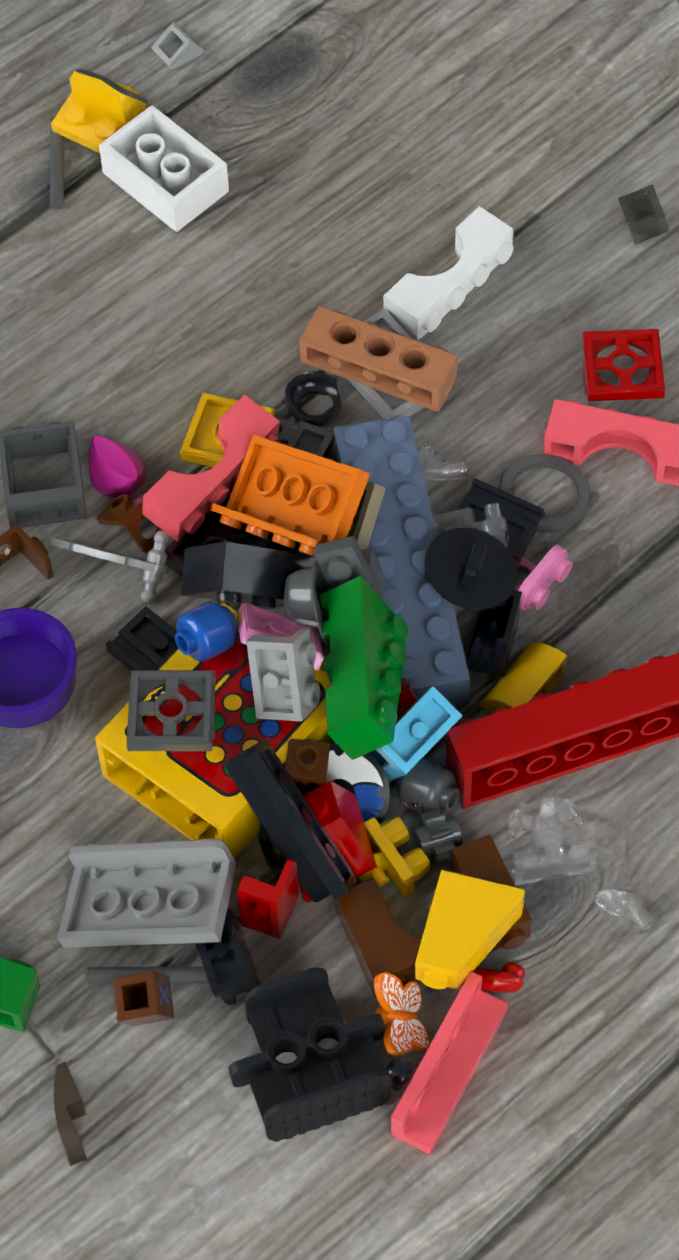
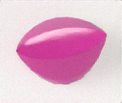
M93 436L89 451L90 482L95 490L113 498L120 494L136 492L143 485L146 478V466L142 458L121 442L104 436Z

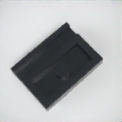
M474 478L468 494L466 493L449 525V529L472 528L486 532L502 542L510 551L514 560L520 563L537 531L541 518L543 519L545 511L541 507Z
M145 606L118 632L119 635L113 641L109 640L106 643L107 652L129 670H159L179 649L175 642L177 630Z

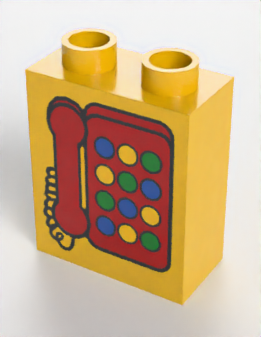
M221 603L220 606H226L228 609H230L238 625V612L229 607L228 605H226L225 603ZM239 625L236 640L231 649L205 662L194 660L189 655H184L178 649L159 669L215 670L216 723H214L215 739H213L212 751H128L129 702L95 737L102 776L190 840L197 841L204 838H213L223 841L234 859L260 831L261 822L224 766L226 761L265 738L284 767L286 764L288 741L290 739L327 742L330 745L336 744L327 734L325 689L332 686V683L328 678L327 672L324 670V658L319 670L314 669L315 682H318L320 685V701L317 707L303 721L256 719L247 645L241 643ZM166 686L149 693L143 701H155L159 695L165 693ZM179 686V693L187 701H202L197 693L187 687ZM174 699L164 701L159 707L160 713L167 717H174L180 714L183 709L182 703ZM143 716L142 723L147 730L157 736H163L164 723L160 722L156 716ZM186 716L183 721L177 724L176 736H184L191 732L201 721L202 716Z

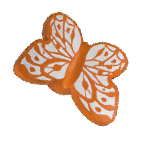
M388 972L376 975L374 978V991L381 1006L376 1009L375 1014H381L385 1023L383 1040L386 1051L392 1056H398L410 1052L412 1049L416 1051L427 1050L430 1046V1038L424 1024L417 1019V1012L420 1010L422 995L418 983L410 981L402 985L401 980L397 976Z

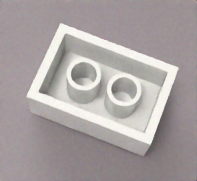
M153 105L99 145L103 174L175 232H178L229 192L227 163Z

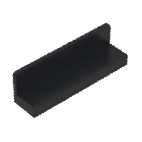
M263 739L227 760L224 765L285 860L291 859L297 862L298 880L311 900L317 903L332 895L336 901L349 894L357 877L267 739Z

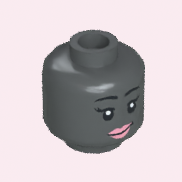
M420 759L406 775L399 777L396 782V791L399 793L401 804L420 815L437 809L440 810L441 814H444L446 811H451L459 800L460 791L457 788L454 772L428 759Z

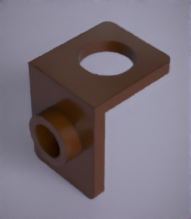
M120 494L97 517V520L100 524L123 526L141 551L148 553V551L153 549L155 541L154 535L146 539L140 533V523L145 518L142 515L144 495ZM156 526L155 533L161 530L158 526Z
M17 524L0 536V547L8 544L6 550L0 555V566L21 552L48 580L53 577L48 552L37 537L33 536L30 538Z

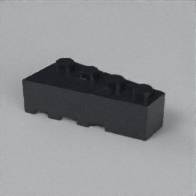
M227 541L185 548L181 596L214 599L219 603L226 604L247 602L263 609L284 607L286 578L298 570L312 567L316 558L311 555Z

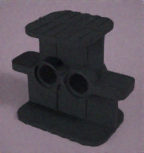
M312 967L308 968V970L295 972V974L290 976H283L281 979L272 980L266 984L254 987L245 996L246 1018L252 1026L261 1053L230 1064L229 1075L234 1087H243L250 1084L265 1125L266 1136L269 1140L277 1142L290 1139L293 1136L305 1134L307 1131L331 1125L333 1122L345 1120L347 1117L371 1111L373 1108L385 1104L391 1097V1076L389 1071L385 1070L374 1042L384 1036L385 1023L381 1014L369 1015L344 1024L331 992L328 974L325 969ZM325 1038H332L339 1043L332 1049H323L317 1045L319 1041ZM284 1052H291L297 1055V1059L291 1063H281L276 1057Z

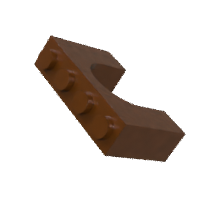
M491 835L452 849L451 868L454 873L516 887ZM374 879L352 887L349 894L335 901L336 913L374 997H376L374 978L380 973L388 972L397 976L401 980L402 985L410 981H418L415 979V961L422 937L414 936L396 924ZM525 904L522 916L490 952L500 948L505 950L516 948L530 937L532 919Z

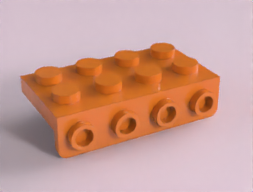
M253 435L227 506L224 507L213 503L210 510L222 515L220 523L242 530L244 523L248 524L245 532L267 540L269 534L273 533L271 541L292 549L295 548L296 542L301 543L298 551L314 556L316 545L347 538L370 473Z

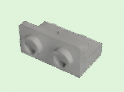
M299 629L292 637L251 636L246 642L256 719L303 721L317 707L321 695L320 685L318 682H315L314 664L316 649L314 644L311 643L309 629Z

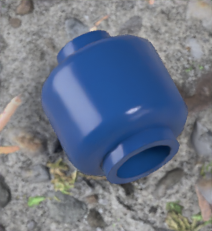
M211 601L205 602L179 616L176 624L175 642L184 655H189L194 660L200 662L208 661L233 647L238 632L237 621L233 613L226 606H220L218 603Z

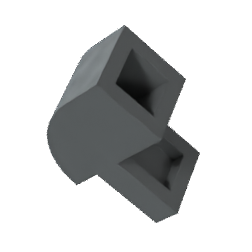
M355 536L316 545L314 556L329 585L328 591L362 576L379 597L383 598L386 576L373 548L361 550Z

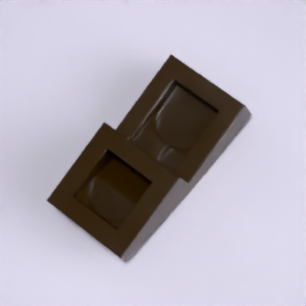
M66 1062L57 1065L55 1074L54 1109L65 1154L70 1166L86 1160V1155L72 1121L86 1115L68 1066Z

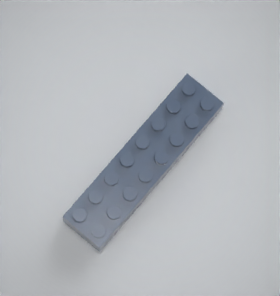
M410 415L334 427L336 462L370 473L368 482L386 488L368 548H373L386 576L382 600L395 615H400L404 619L408 628L401 681H405L407 685L410 684L417 699L430 687L434 686L452 706L468 704L470 677L453 603L447 601L433 588L425 571V555L429 545L437 537Z

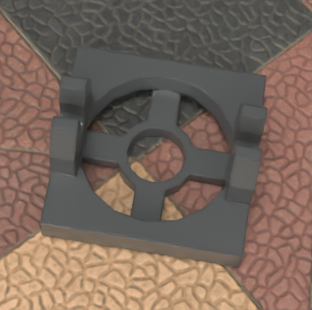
M131 670L127 750L212 751L213 739H215L214 723H216L215 670ZM166 686L165 693L159 695L155 701H143L149 693ZM179 686L187 687L197 693L202 701H187L179 693ZM169 699L178 700L182 703L183 709L180 714L174 717L164 716L159 711V707L164 701ZM143 716H156L160 722L164 723L163 736H157L147 730L142 723ZM186 716H202L201 721L191 732L184 736H176L177 724L183 721Z

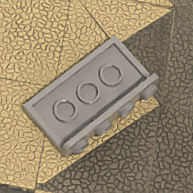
M204 838L197 841L165 840L156 843L87 844L70 848L68 858L75 869L57 937L63 948L210 943L221 941L237 862L223 841Z

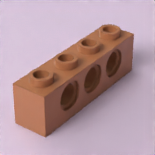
M318 306L299 339L300 362L437 412L441 409L457 379V355L450 353L444 348L432 347L418 342L408 335H399L382 329L374 323H365L351 318L338 310H329Z

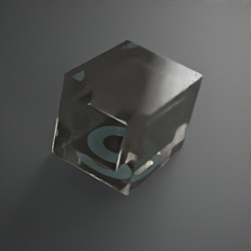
M653 184L618 198L635 245L669 231L665 214Z

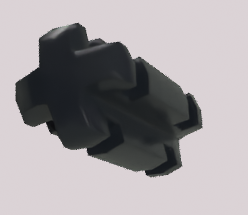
M400 1057L392 1059L385 1068L390 1073L391 1086L394 1091L400 1090L409 1080L408 1075L413 1070L411 1062L402 1063Z

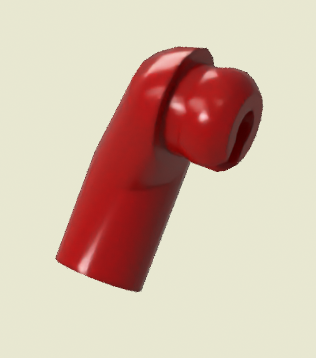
M508 962L504 964L502 971L476 967L473 971L482 976L481 990L515 993L524 984L522 979L525 976V971L517 963Z

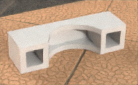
M479 206L456 227L455 252L460 258L456 265L448 271L434 276H418L407 273L383 295V309L416 341L420 340L427 332H433L439 326L442 318L451 309H457L463 303L466 295L475 286H481L487 280L490 272L499 263L504 264L508 261L514 250L513 228Z

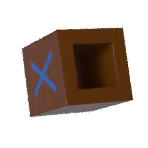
M151 971L112 979L117 1022L137 1026L175 1019L169 976Z

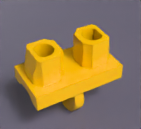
M375 817L364 822L377 868L360 876L359 879L362 882L374 879L378 886L382 887L389 882V878L384 872L386 871L404 898L415 893V882L430 871V861L419 847L403 856L397 851V847L410 840L409 832L399 817H395L379 825Z

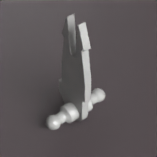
M161 530L154 535V547L148 551L147 559L63 538L52 537L50 543L52 546L144 569L143 580L145 581V587L141 593V598L145 603L155 601L157 585L162 583L163 574H168L169 566L166 565L168 555L165 552L169 535Z

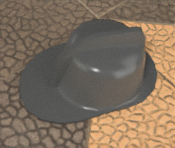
M315 559L312 567L298 570L286 578L283 601L284 610L289 619L297 625L319 628L324 643L330 649V639L327 640L323 637L322 623L329 620L328 609L325 610L321 606V594L328 591L329 585Z

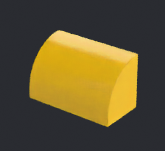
M535 642L529 644L507 670L505 676L497 682L482 700L480 707L491 714L501 707L510 706L513 708L528 703L532 698L540 694H550L566 675L567 655L544 643Z

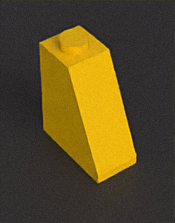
M441 870L415 961V979L421 980L423 984L434 989H445L447 987L458 989L466 980L470 971L473 972L522 916L525 890Z

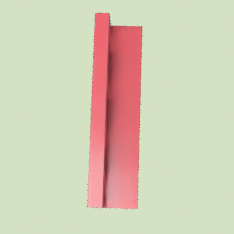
M472 971L467 976L391 1116V1136L428 1154H431L508 1010L507 1002L481 990L482 976Z

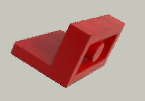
M287 860L276 886L243 876L237 889L241 926L281 939L299 898L296 861Z

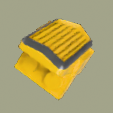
M77 69L69 78L72 92L51 122L52 131L100 153L99 145L145 111L148 101L132 88L113 82L106 76Z

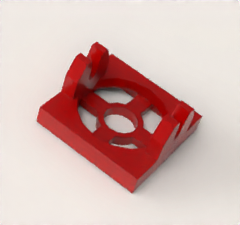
M659 329L583 332V381H585L584 394H587L588 401L663 399L665 397ZM616 345V350L612 351L609 357H597L604 349ZM628 345L642 350L646 355L638 356L635 351L628 348ZM626 355L631 357L635 364L631 368L620 369L614 365L613 360L617 356ZM649 368L648 378L640 384L632 385L631 375L637 369ZM596 370H611L619 376L620 385H610L604 382Z

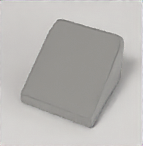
M174 21L150 47L172 70L199 56L204 51L194 38Z

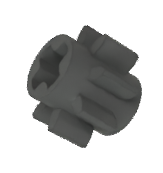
M439 809L420 815L422 821L420 826L413 828L417 847L421 848L427 857L431 856L432 859H435L437 864L451 860L452 849L463 845L462 834L453 815L445 817L444 814L440 813Z

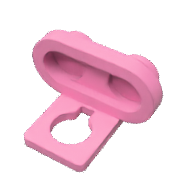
M558 544L555 545L538 565L524 557L520 563L515 561L517 569H524L530 573L522 585H516L514 589L522 592L521 610L525 611L531 608L539 610L549 597L550 590L548 588L555 580L561 583L569 575L573 563L568 560V551Z

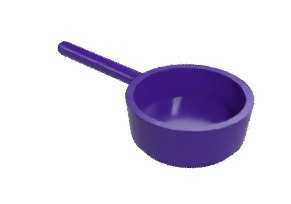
M10 608L0 611V726L26 728L44 723L57 715L66 706L73 694L76 684L77 661L74 640L68 629L58 619L45 612L31 608Z

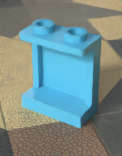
M432 686L396 722L394 741L369 753L381 764L388 781L404 776L462 715Z

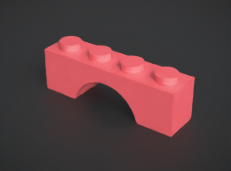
M244 394L219 420L217 439L224 451V456L220 462L213 468L198 474H181L169 470L143 496L142 515L161 530L167 532L177 542L187 532L193 534L203 523L205 514L211 509L212 504L222 505L227 499L230 488L235 484L252 436L256 435L279 443L280 421Z
M554 400L544 435L543 454L558 456L572 464L581 465L588 456L596 451L614 447L634 451L649 463L653 470L655 481L679 486V424L659 421L649 416L640 417L621 413L610 408L601 409L582 405L577 401Z

